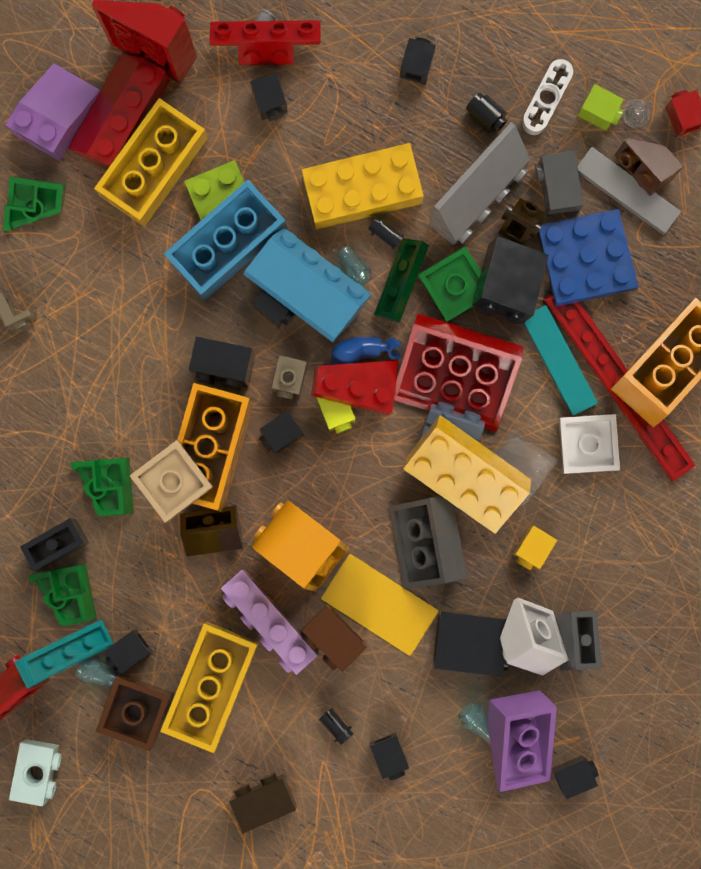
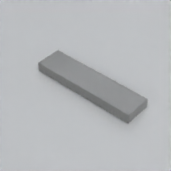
M593 147L590 148L577 166L579 175L662 235L667 232L681 212L657 193L649 196L638 185L632 175Z

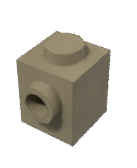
M279 355L272 384V390L277 392V397L287 400H293V396L300 397L307 369L306 361Z

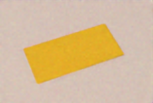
M352 554L347 556L321 597L323 601L411 656L438 613L436 608Z

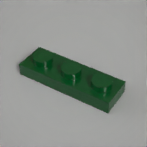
M402 239L375 310V316L380 319L400 323L429 247L428 244L420 240Z

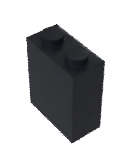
M497 236L488 245L472 305L480 308L486 314H498L506 317V320L511 323L524 324L534 316L549 255Z
M439 610L433 668L503 677V670L508 671L509 664H507L503 657L500 637L507 619Z

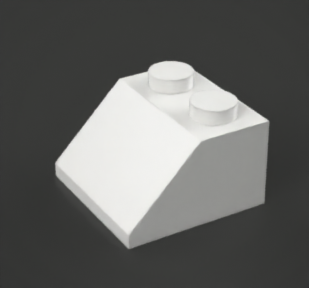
M516 598L513 601L500 637L503 657L507 664L543 676L569 660L554 612L524 599Z

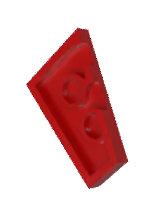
M398 360L318 366L314 369L311 396L389 415L393 412Z

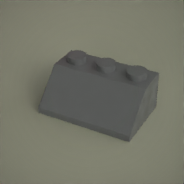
M440 496L389 506L404 589L443 584L467 578L455 508L452 503Z

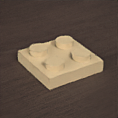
M178 440L130 475L165 523L213 488Z

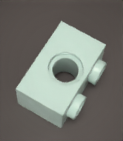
M29 739L20 742L9 800L44 806L49 799H53L56 790V782H53L54 771L59 770L62 754L58 753L59 745ZM32 766H38L42 769L43 778L41 780L35 779L32 776Z

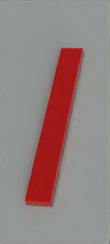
M553 294L543 300L545 305L670 481H675L696 465L664 420L655 427H652L611 390L628 369L581 303L576 302L555 307Z

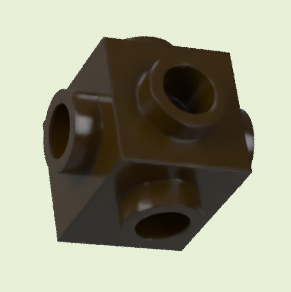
M520 198L515 206L509 204L501 217L505 222L498 233L512 242L524 245L529 236L534 239L543 224L538 221L544 212L538 209L534 203Z

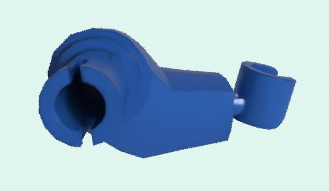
M353 337L339 342L331 350L333 358L329 365L353 364L360 359L380 358L381 351L387 352L391 359H399L401 353L393 348H401L402 345L396 338H389L385 343H381V338Z

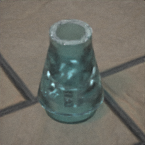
M351 246L344 247L337 252L336 255L339 258L344 274L362 286L371 281L370 268L358 257Z
M91 656L80 662L75 677L81 679L80 682L112 688L115 677L119 675V672H115Z
M472 701L461 710L458 718L461 720L462 726L489 744L488 714L481 704L477 705Z

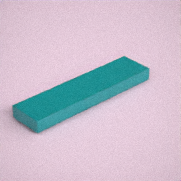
M545 305L535 310L534 316L523 325L571 416H574L596 405L598 402L547 306Z
M101 619L16 660L14 663L28 689L111 647L114 643Z

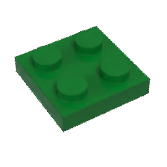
M466 246L418 274L420 282L445 322L448 323L475 307L472 304L481 271Z

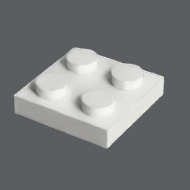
M616 414L559 418L562 474L620 470Z

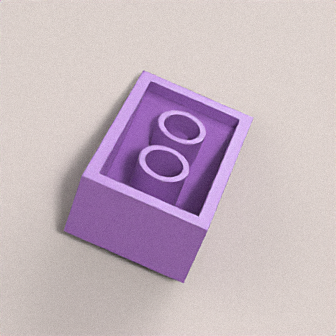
M53 63L19 101L5 126L14 136L60 161L101 90Z
M540 690L489 700L488 731L496 784L499 792L550 781L557 707Z

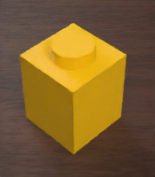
M530 525L513 552V555L518 557L516 563L529 571L533 567L540 569L558 540L536 526Z

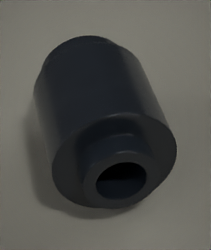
M481 92L476 94L466 107L469 116L487 133L492 131L497 133L507 122L505 118L507 112L488 95L484 96Z

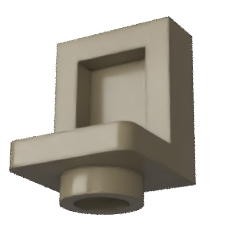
M0 292V321L3 320L5 327L10 330L15 329L16 331L30 327L32 325L31 321L36 319L35 314L27 310L17 315L9 297Z

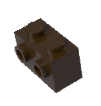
M236 505L223 507L222 511L208 509L180 513V536L187 557L243 549L241 525Z
M272 773L261 778V784L250 788V785L247 784L233 791L235 795L231 796L229 802L242 834L296 811L297 804L284 774L277 776L276 773Z

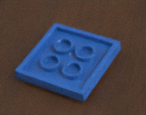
M619 209L543 224L540 228L538 237L542 253L549 255L546 270L555 307L638 289L639 286Z

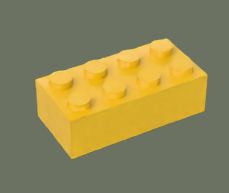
M159 98L95 186V191L101 198L145 227L207 141L208 137L205 129Z
M410 143L301 169L316 230L420 205L423 202L424 195Z
M441 415L438 416L408 454L403 467L406 472L495 534L530 494V478Z
M204 623L160 732L214 753L219 745L259 642L212 623Z

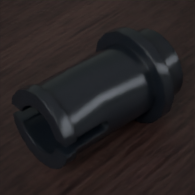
M377 216L368 228L372 232L370 235L373 236L375 234L390 245L392 249H395L404 235L385 222V217L380 218Z
M333 708L329 709L326 715L324 714L318 719L335 737V743L338 741L342 745L354 734L350 730L352 727H348L335 713Z

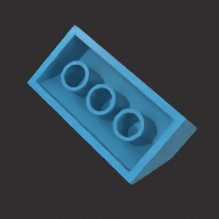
M246 180L168 249L164 255L202 299L206 301L249 263L274 234L282 227L287 229L286 221L249 180Z
M284 227L268 240L243 273L331 342H334L359 315L371 296V293L365 290L362 285L353 281L338 267L332 265L319 255L316 250L311 249Z

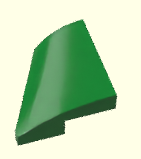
M9 177L8 200L4 209L3 231H10L61 213L65 199L66 183Z
M129 458L71 462V468L73 471H77L84 483L82 487L86 495L92 498L93 507L98 516L134 513Z
M86 563L28 575L29 581L36 583L43 593V601L53 609L55 618L61 626L84 623L97 618Z

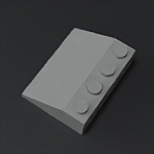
M511 122L434 206L429 225L453 247L459 241L462 244L465 243L474 232L471 229L477 221L482 224L491 214L492 210L489 208L495 201L500 204L510 193L508 187L515 180L519 183L529 172L526 167L530 158L515 124Z

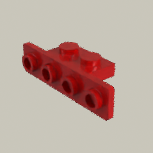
M319 20L214 21L210 23L209 42L211 46H238L239 65H294L293 45H319L321 43V22Z

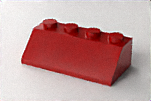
M121 54L68 149L108 170L156 101L161 98L170 82L166 71L141 57Z

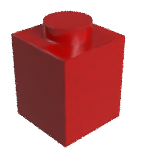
M682 90L671 96L672 99L665 108L676 136L679 137L701 129V98L698 91L694 90L688 93L687 90Z

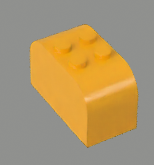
M697 298L677 316L611 388L615 394L652 427H655L666 418L701 379V302Z
M193 383L177 440L213 486L211 490L192 504L222 511L229 495L252 410V401L244 396Z
M287 499L284 504L280 502L271 513L273 519L267 527L263 525L253 537L255 542L251 547L301 587L317 592L350 547Z

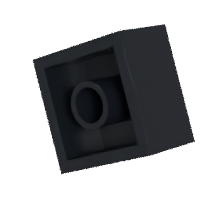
M196 336L189 371L200 383L214 385V381L223 382L222 384L225 385V388L241 391L242 386L249 388L256 355L253 349Z

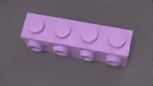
M242 569L221 588L224 592L221 596L232 609L236 606L243 613L240 619L250 630L254 627L262 635L259 641L269 652L272 649L277 652L281 657L277 661L287 673L293 671L297 675L318 656V652L313 650L302 639L303 635L245 569Z

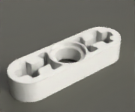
M558 59L549 66L522 119V127L528 134L538 135L545 130L573 76V67L568 61ZM562 68L565 70V76L560 78L556 86L552 84L556 76L555 71ZM551 91L555 96V101L551 104L543 103L540 99L541 92ZM539 108L543 111L539 119L541 124L533 127L530 125L531 120L529 118H534Z

